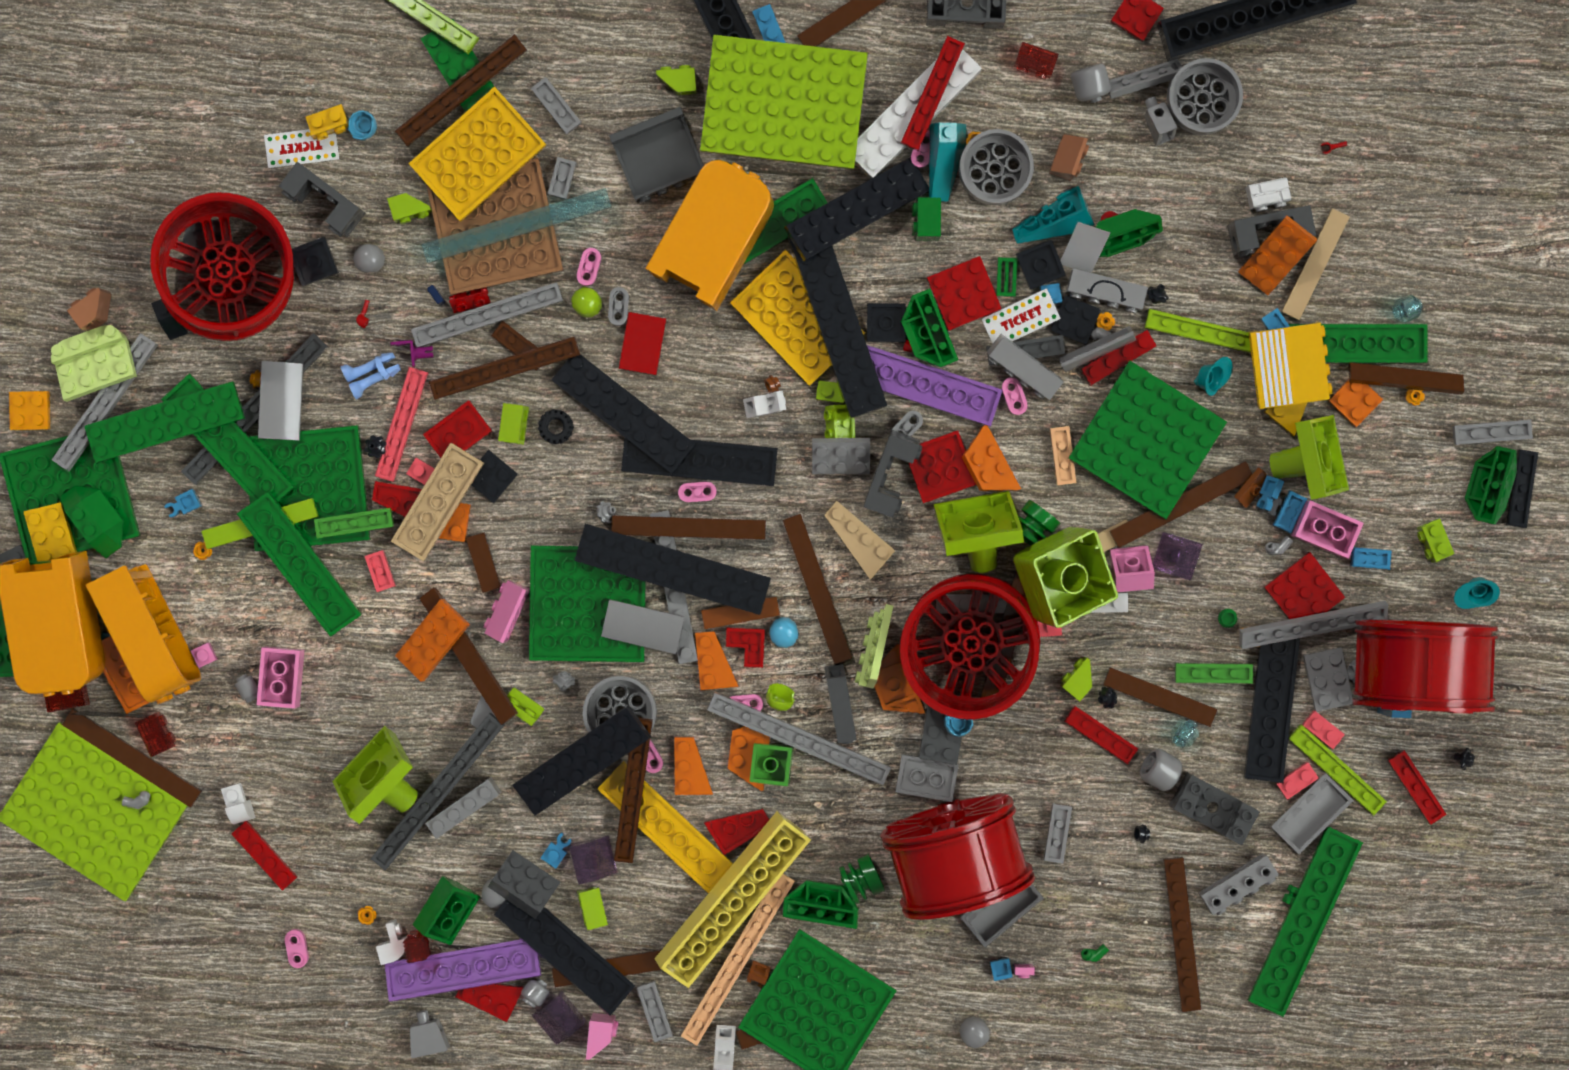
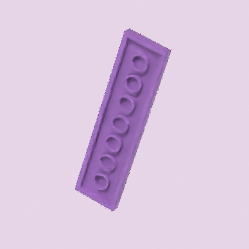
M867 345L882 391L991 426L1003 391L1002 389Z
M521 939L385 964L389 1002L542 976L539 954Z

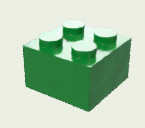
M918 197L916 203L912 205V217H916V222L912 224V236H916V241H939L941 237V198Z

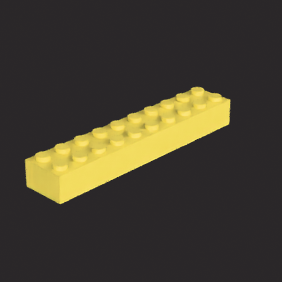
M776 811L655 957V961L660 969L689 988L811 841L808 835Z

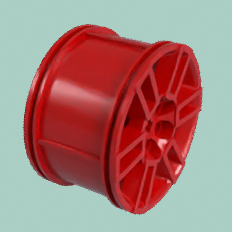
M216 192L199 195L183 202L171 211L155 234L150 256L151 273L155 286L171 316L190 332L217 341L247 339L272 325L286 308L294 283L291 244L278 219L258 202L233 193ZM212 217L219 218L222 240L219 242L215 240L211 222ZM237 217L256 225L257 229L240 244L236 245L232 242L229 218ZM196 222H201L207 245L204 250L178 240L181 233ZM268 235L271 239L269 243L253 254L248 252L250 247L263 236ZM171 249L194 257L195 261L194 263L179 260L170 257L169 253ZM234 249L237 254L231 258L226 255V251ZM277 250L282 261L283 277L278 278L257 271L255 268L256 263ZM209 252H215L217 258L211 261L206 258V255ZM241 264H247L250 267L247 272H240L238 268ZM172 267L194 275V280L175 295H172L167 283L166 268ZM222 267H226L227 270L230 269V271H227V275H223L222 272L219 273V271H222ZM202 270L210 272V276L206 279L201 278L199 274ZM259 281L277 287L279 290L274 295L255 287V282ZM234 282H241L243 284L241 290L236 291L232 288ZM215 285H221L223 291L217 294L212 291V288ZM195 291L201 292V296L185 310L179 306V303ZM248 294L269 303L263 310L247 318L243 298ZM212 300L217 302L220 323L202 320L193 315ZM229 303H233L235 306L237 322H230Z
M985 574L956 575L940 581L931 587L919 599L904 625L900 641L902 668L913 691L932 709L958 719L987 718L1011 707L1029 688L1039 661L1040 630L1038 621L1033 618L1027 600L1010 584ZM962 589H973L968 611L962 613L948 598L946 593ZM983 591L991 593L985 611L979 612ZM999 598L1008 602L1019 613L1020 617L996 623L993 616ZM935 599L952 616L949 621L931 605ZM923 613H926L943 629L942 636L916 640L918 623ZM963 620H970L973 623L972 628L965 629L962 626ZM983 625H988L991 628V633L983 634L980 628ZM1021 626L1027 627L1028 633L1003 637L1004 631ZM950 633H956L959 637V640L957 642H951L948 639V635ZM968 639H971V641H972L973 639H975V640H976V643H975L976 646L973 647V645H972L971 647H969V646H968V643H969ZM1027 643L1029 644L1028 657L1023 669L1019 671L1001 654V651L1005 647ZM993 644L996 647V651L988 653L985 646ZM934 647L942 648V652L923 658H919L917 655L918 650ZM954 652H961L963 659L960 661L953 658ZM979 657L982 660V664L974 666L971 663V659ZM949 661L952 667L945 688L941 689L926 675L924 667ZM997 663L1013 678L1011 684L1008 685L993 669L994 664ZM983 671L999 689V692L987 697L972 698L971 693L976 673ZM960 672H965L966 677L961 695L956 696L953 692Z
M1355 620V624L1360 625V629H1355L1357 641L1355 690H1353V694L1358 695V697L1352 698L1353 705L1381 707V709L1399 711L1422 710L1463 714L1495 712V706L1491 705L1490 702L1495 701L1493 697L1495 639L1498 636L1492 635V632L1498 631L1497 626L1428 621Z
M997 793L963 800L956 799L952 800V802L938 804L936 807L918 812L904 819L896 820L886 826V829L881 832L880 837L883 841L884 849L890 851L903 895L900 900V906L906 918L916 920L936 919L974 911L1008 899L1025 890L1035 881L1032 865L1025 861L1013 820L1016 809L1011 796L1005 793Z

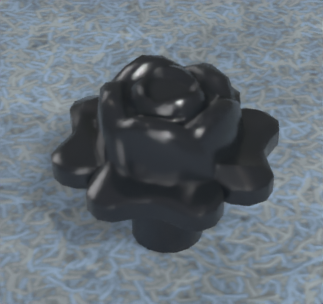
M1159 284L1157 287L1150 286L1148 288L1147 294L1153 304L1165 303L1169 297L1164 290L1165 286Z
M372 435L370 440L367 439L365 441L366 447L364 451L368 452L369 457L375 456L380 458L381 454L386 453L385 447L387 443L383 441L382 436L376 437Z
M1102 687L1098 693V702L1103 704L1104 708L1109 707L1113 709L1114 705L1117 704V694L1112 687Z
M1466 748L1461 754L1455 753L1454 760L1459 761L1462 770L1465 771L1466 767L1473 766L1475 756L1469 748Z

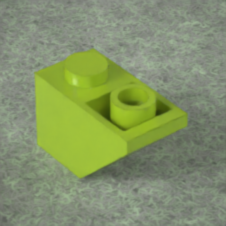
M682 65L679 66V69H672V67L667 66L656 70L657 78L677 95L697 94L694 67Z
M407 193L387 198L393 220L396 223L406 224L415 217H418V219L426 218L432 212L429 205Z
M1080 657L1073 666L1075 668L1071 673L1067 672L1061 679L1062 684L1060 686L1079 702L1092 688L1090 659L1087 657L1083 659Z

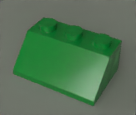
M442 876L412 925L423 936L451 945L481 896L459 882Z

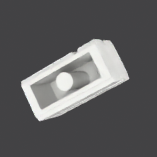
M1287 178L1261 182L1246 187L1250 210L1256 209V212L1268 210L1267 206L1275 205V208L1287 206L1286 202L1291 200Z

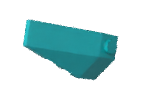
M944 122L930 124L929 197L941 198V201L944 202L949 201L959 169L960 158L966 146V124Z
M1076 186L1061 193L1051 205H1044L1041 208L1043 211L1036 216H1029L1014 227L1012 231L1016 243L1073 234L1078 222L1094 226L1092 215L1080 187Z

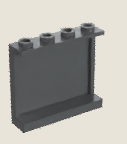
M681 107L609 135L636 202L644 203L651 200L650 197L653 195L662 196L669 192L668 189L673 187L679 189L686 186V182L696 179L704 166Z

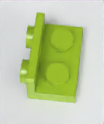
M845 405L825 406V438H855V418L849 419Z
M1436 519L1417 527L1419 531L1417 532L1418 539L1424 544L1426 548L1424 550L1425 556L1431 563H1437L1441 559L1455 554L1441 519Z
M515 687L507 695L518 712L516 716L530 726H533L543 713L544 708Z

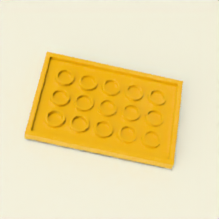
M493 87L408 164L455 217L462 222L547 145L496 87Z
M784 250L730 304L810 386L831 364L795 259Z

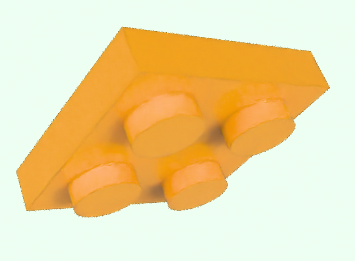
M50 391L9 392L10 430H50Z

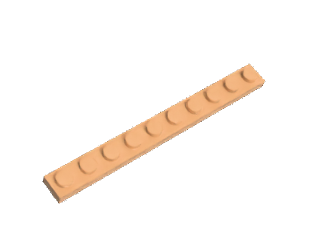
M783 873L759 902L683 1030L681 1037L696 1046L699 1044L784 901V898L795 882L794 879Z

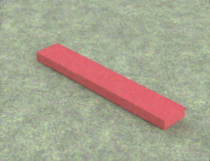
M412 367L408 369L387 435L386 453L381 454L375 473L376 477L392 482L395 481L428 372Z

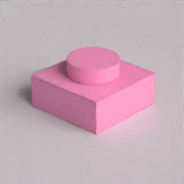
M210 642L191 650L198 668L218 660Z
M1013 964V972L1019 978H1030V975H1035L1033 964Z

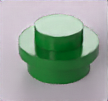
M1224 609L1218 615L1219 624L1225 628H1231L1237 623V614L1232 609Z

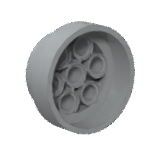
M1197 59L1184 65L1172 78L1167 90V107L1174 122L1183 130L1196 135L1214 134L1228 126L1238 115L1243 102L1242 84L1237 74L1227 64L1215 59ZM1195 77H1201L1204 80V84L1198 85L1195 82ZM1214 84L1221 87V93L1214 92ZM1180 88L1187 89L1188 96H1182L1179 92ZM1197 96H1203L1206 99V103H1198ZM1216 103L1223 106V112L1215 110ZM1182 107L1189 108V116H1185L1182 113ZM1200 115H1205L1208 118L1206 124L1200 122Z
M1002 129L987 130L976 135L966 145L959 162V176L964 189L975 200L987 205H1003L1017 199L1028 187L1034 171L1033 156L1027 144L1016 134ZM1001 147L1005 153L1003 156H998L995 154L994 149ZM978 152L984 153L986 160H977L976 154ZM1016 161L1018 168L1015 170L1010 169L1008 162ZM991 166H997L1000 170V173L997 175H993L990 172L989 168ZM971 172H980L981 178L979 180L973 179ZM1010 179L1013 182V187L1006 188L1003 185V181ZM985 185H993L995 192L987 193Z
M614 675L601 680L590 690L584 701L583 721L587 731L590 732L599 726L602 716L610 718L617 713L616 708L618 706L626 707L628 705L635 715L639 714L643 718L653 719L652 731L657 719V704L653 693L642 681L631 676ZM619 686L623 687L626 691L623 697H619L615 693L616 688ZM635 695H639L643 699V703L639 706L635 705L632 701ZM601 697L609 699L608 707L600 705L599 700Z

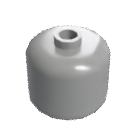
M1102 63L1077 70L1071 74L1076 98L1079 101L1090 100L1091 103L1102 100L1101 96L1111 91L1108 73L1105 65Z
M1154 749L1144 759L1140 769V777L1143 781L1160 791H1168L1179 781L1182 763L1178 758L1166 751Z

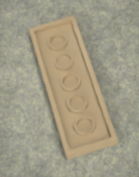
M450 443L391 542L420 560L425 561L484 465V462Z

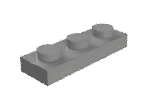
M546 77L531 88L566 135L582 124Z
M1052 803L1044 861L1063 864L1072 806Z
M652 981L637 986L654 1042L672 1037L673 1033L656 982Z

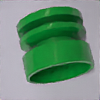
M1030 499L1021 509L1026 518L1018 516L1023 530L1024 541L1029 545L1039 542V538L1042 540L1047 538L1043 532L1046 530L1054 533L1061 524L1055 517Z
M869 854L857 859L859 866L857 869L849 862L848 866L851 871L847 873L844 866L839 867L841 881L855 904L860 903L857 895L861 893L864 900H867L865 891L867 889L874 896L885 891Z

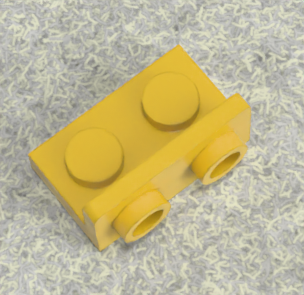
M342 104L305 117L310 129V136L314 140H324L328 138L329 134H341L348 128V119Z

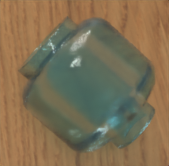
M1407 295L1394 302L1392 313L1397 320L1409 322L1421 315L1423 305L1414 295Z
M1191 719L1179 720L1170 732L1172 742L1180 748L1190 747L1199 736L1198 725Z

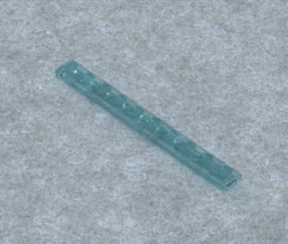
M604 188L421 245L426 261L429 264L612 208L607 189Z

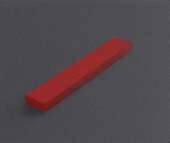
M947 36L900 144L919 151L965 43Z

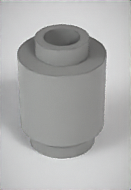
M244 674L236 679L237 683L234 685L242 700H245L246 703L257 698L258 686L252 675L247 676Z

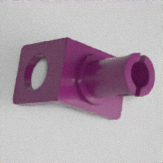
M413 340L390 342V346L410 345L412 368L415 367L416 359L434 358L433 352H431L433 351V346L415 347L413 346Z

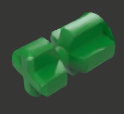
M1288 885L1287 890L1289 894H1284L1282 901L1292 905L1295 899L1293 895L1297 894L1299 888Z

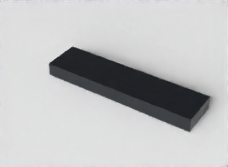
M1517 450V473L1510 495L1506 521L1508 526L1527 528L1539 452Z

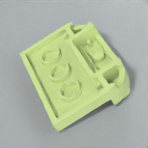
M112 325L100 326L64 339L51 348V363L56 367L62 397L66 402L137 377L129 341L121 331Z
M886 604L884 610L880 609V612H874L873 617L869 616L867 628H870L869 635H865L863 646H866L865 654L861 653L859 664L862 665L861 672L857 671L855 683H858L859 686L874 689L878 680L893 611L892 605Z

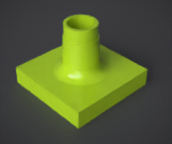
M1334 415L1295 423L1300 446L1270 454V468L1274 478L1306 476L1311 500L1349 490Z
M1009 491L934 504L935 517L946 556L967 553L970 567L975 572L985 573L997 567L996 547L1024 543L1022 526Z
M386 726L370 740L332 781L347 815L358 824L381 801L403 813L412 807L418 795L417 790L403 779L413 766L396 734Z

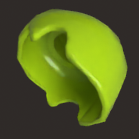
M582 287L576 290L571 297L572 307L581 317H593L602 308V299L592 288Z
M774 683L768 688L766 701L771 708L777 711H787L793 706L795 693L788 686Z

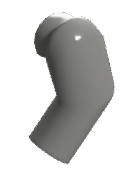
M1098 327L1092 331L1091 336L1094 340H1097L1112 333Z
M1285 536L1280 543L1268 542L1265 545V550L1270 555H1282L1293 543V540Z
M142 791L135 799L124 796L122 806L141 809L149 803L150 793Z

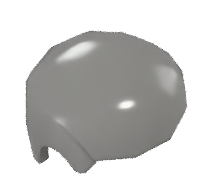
M363 244L355 250L353 261L355 267L361 272H378L384 265L385 256L383 250L378 246Z
M489 879L482 888V900L489 908L499 909L506 899L488 887L492 879Z
M970 1017L961 1024L960 1036L968 1047L976 1049L983 1047L989 1041L990 1030L983 1019Z

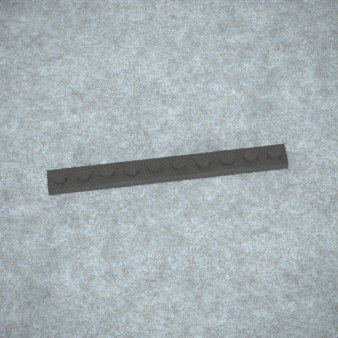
M313 333L286 362L303 364L304 373L328 346ZM260 389L242 407L245 419L236 421L245 433L259 420ZM204 447L181 472L194 485H197L218 461Z
M492 713L488 714L370 858L384 870L391 865L505 724L501 725Z

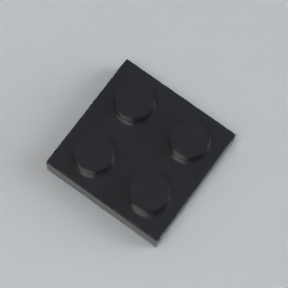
M321 237L292 248L293 264L303 287L339 273L326 237Z
M1052 240L1016 254L1029 290L1066 276Z
M1065 295L1058 311L1061 319L1053 323L1050 331L1087 345L1101 309Z
M867 303V342H906V333L901 323L906 311V303Z
M488 449L480 459L484 462V465L471 485L492 503H495L518 476V473Z

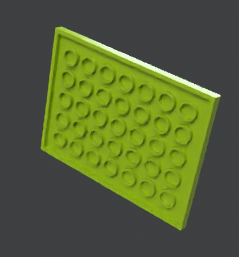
M713 35L700 152L854 170L868 53Z
M59 722L1 811L0 822L126 902L188 806L64 727L62 722ZM142 791L150 793L149 803L141 809L122 806L124 796L135 799Z

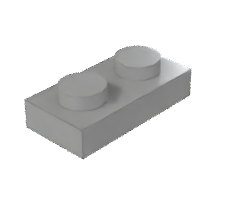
M557 157L548 195L567 200L577 164L575 161Z

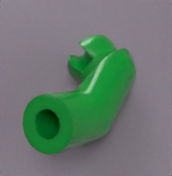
M1104 944L1096 950L1085 948L1081 951V957L1085 961L1098 962L1110 950Z

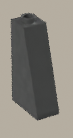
M841 663L824 666L838 744H850L856 741L857 738L844 665Z

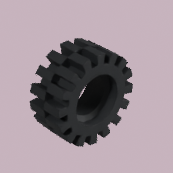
M552 409L540 417L538 431L545 441L552 444H562L572 436V431L574 430L573 421L564 411ZM554 419H558L563 423V430L559 434H552L549 431V423Z

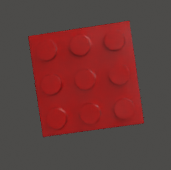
M981 256L927 277L948 331L1002 309Z
M958 430L920 443L922 451L919 459H914L913 464L909 463L922 503L976 485L962 459L965 448Z
M1311 552L1305 554L1264 586V589L1288 620L1325 613L1345 598Z

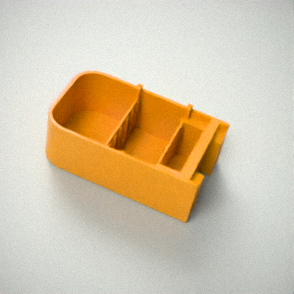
M713 160L706 163L698 173L645 269L652 276L665 283L672 277L697 291L698 293L695 297L701 303L717 311L773 212V198L767 186L759 179L760 176L751 171L749 174L746 173L743 167L735 162L732 165L722 160Z
M87 551L66 553L52 559L49 563L30 565L29 558L11 559L0 564V600L13 675L18 687L26 693L43 694V697L55 695V692H61L62 695L74 693L73 690L81 689V687L97 679L105 668L100 634L101 628L98 622L96 605L86 587V584L92 582Z
M147 564L136 566L130 570L124 565L86 584L139 693L147 702H157V704L167 702L174 698L173 694L175 696L191 690V685L201 680V673Z

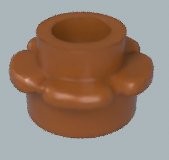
M769 375L764 380L769 393L779 391L778 388L781 385L777 377Z

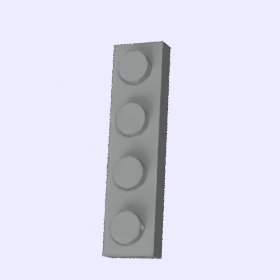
M1178 59L1111 79V91L1108 94L1113 99L1170 81L1182 68V65Z
M1531 420L1452 426L1454 445L1533 439Z

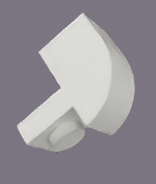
M783 391L743 399L747 418L786 410V400Z
M241 783L221 789L226 805L225 811L232 824L256 818L250 799L246 800Z
M396 919L386 923L390 940L379 943L376 946L381 965L398 960L406 952L409 945V935L401 937L402 927L400 923L397 924Z
M717 1025L713 1070H733L736 1026Z

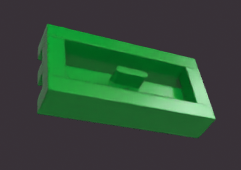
M998 257L996 296L1016 297L1017 258ZM1002 262H1005L1004 292H1001ZM1009 262H1013L1011 292H1008Z

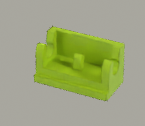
M503 403L498 441L524 445L529 407Z
M599 887L577 891L585 928L592 930L608 925Z

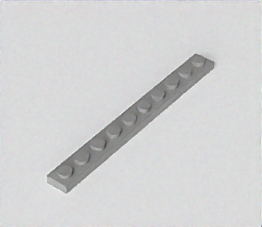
M714 692L707 708L712 713L881 785L884 784L891 769L886 764L717 692Z

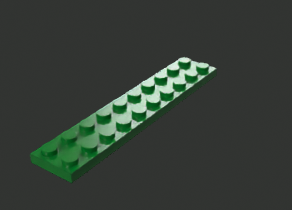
M1327 827L1324 830L1298 887L1299 890L1294 896L1295 899L1287 911L1247 999L1249 1002L1284 1017L1363 842L1331 827Z

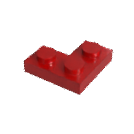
M727 627L726 647L745 648L744 667L763 668L765 629Z

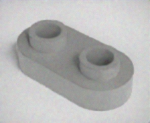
M616 287L610 292L608 318L613 325L622 326L628 318L629 294L624 288ZM618 294L623 295L621 301L616 300ZM617 313L622 315L620 320L615 319Z
M909 411L892 430L902 431L903 434L912 436L921 427L923 417L917 411ZM911 417L916 418L917 422L915 424L910 423Z

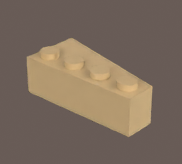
M838 501L825 513L824 516L871 580L895 550Z

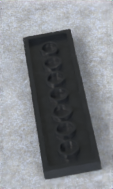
M910 157L788 224L784 229L803 261H806L928 193L929 186L919 169L912 164Z
M582 355L569 358L552 378L554 384L671 475L696 446L689 438Z
M624 438L622 472L774 486L778 448L691 440L696 446L671 475Z
M1300 638L1259 647L1244 778L1283 783Z
M628 705L522 777L512 786L534 816H536L650 739L651 735Z
M508 900L495 912L494 916L609 1016L635 987L631 981L545 907L536 919Z

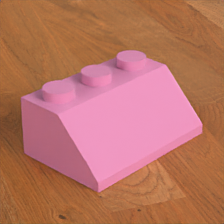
M511 580L502 583L499 593H501L499 601L495 600L491 609L494 611L491 618L488 617L484 624L485 634L501 643L508 642L530 592L529 588Z

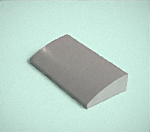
M1128 326L1059 357L1062 368L1065 372L1070 371L1136 341L1135 335L1131 327Z
M262 361L258 438L300 441L303 364Z
M609 599L601 637L676 654L685 617Z
M1325 773L1271 828L1299 855L1354 800Z
M1031 884L1025 890L1008 899L967 912L960 918L986 948L1041 902L1044 897Z

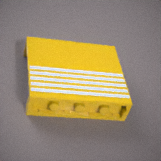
M1317 321L1312 324L1248 332L1259 409L1330 399L1329 394H1332V385L1328 383L1327 375H1330L1329 364L1325 363V356H1328L1327 345H1323L1322 337H1325L1324 325L1321 326V323Z

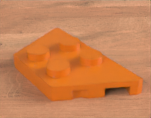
M988 425L981 426L979 433L962 456L979 491L1020 490L1021 487Z
M896 644L882 659L878 680L874 686L882 709L924 714L925 711L920 698L913 691L904 675L900 659V644Z
M745 726L732 730L728 769L760 791H763V783L749 782L754 743L769 744L770 737Z

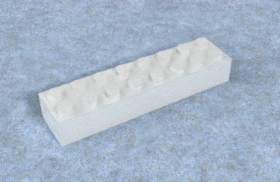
M964 50L960 54L932 121L981 72L982 68ZM936 60L859 136L855 165L869 179L878 176L907 147L900 143Z

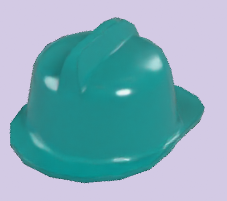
M1222 357L1214 364L1202 366L1194 380V384L1205 390L1209 396L1215 395L1226 384L1232 374L1233 364L1231 359Z
M1476 577L1456 590L1454 603L1462 609L1489 606L1499 598L1500 589L1496 583L1483 577Z

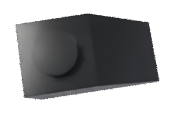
M162 299L151 303L159 324L170 340L189 334L187 329L171 316Z

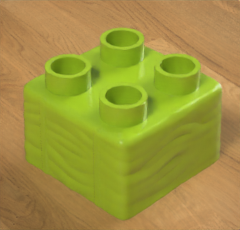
M1068 527L1019 551L1013 557L1014 565L1033 618L1043 624L1061 628L1118 598L1115 583L1099 536L1095 530Z

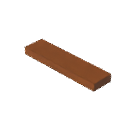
M777 596L765 598L760 615L728 605L701 610L704 629L780 615Z

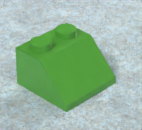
M754 743L749 782L789 786L794 747Z

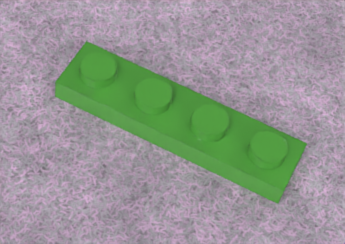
M391 508L314 519L317 538L394 527Z
M1175 663V682L1253 683V664Z

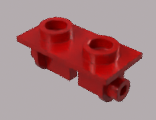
M487 287L470 291L468 296L467 292L456 295L453 294V296L449 297V303L454 313L491 304Z

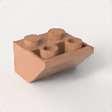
M1064 134L1060 140L1049 174L1071 181L1073 177H1077L1083 165L1080 163V160L1086 156L1089 145L1086 144L1088 139Z
M92 288L82 300L78 299L71 303V308L67 312L81 330L89 331L107 322L111 293L107 290Z

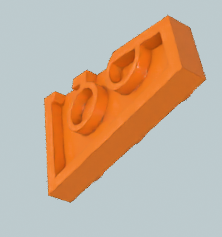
M715 631L695 633L700 690L739 687Z
M674 737L675 795H713L694 737Z

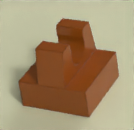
M753 960L747 976V982L751 983L754 980L758 982L759 987H762L767 981L771 967Z

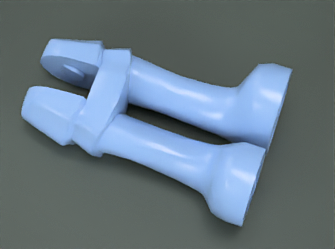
M393 353L381 354V356H376L375 359L358 367L341 366L342 373L347 382L354 381L372 370L377 369L379 371L349 384L355 399L360 398L363 395V391L369 386L381 380H387L390 376L393 377L401 370L399 364L387 369L383 366L384 363L396 358Z

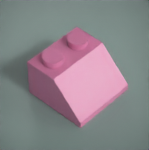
M1148 546L1110 549L1112 578L1117 592L1154 589L1155 572Z
M592 1014L589 1022L587 1060L594 1057L611 1043L613 1037H616L618 1031V1021H615L616 1015Z

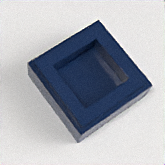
M434 285L427 288V291L438 305L442 306L446 303V300Z

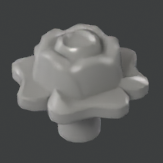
M601 501L600 505H597V517L601 519V522L611 523L616 509L614 506H611L610 502Z
M566 671L559 672L558 675L553 676V683L559 687L560 691H566L567 688L575 685V677H572Z

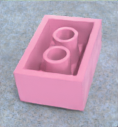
M1306 501L1291 536L1341 558L1349 559L1364 523L1313 501Z
M268 646L261 648L257 705L294 709L300 707L305 650Z

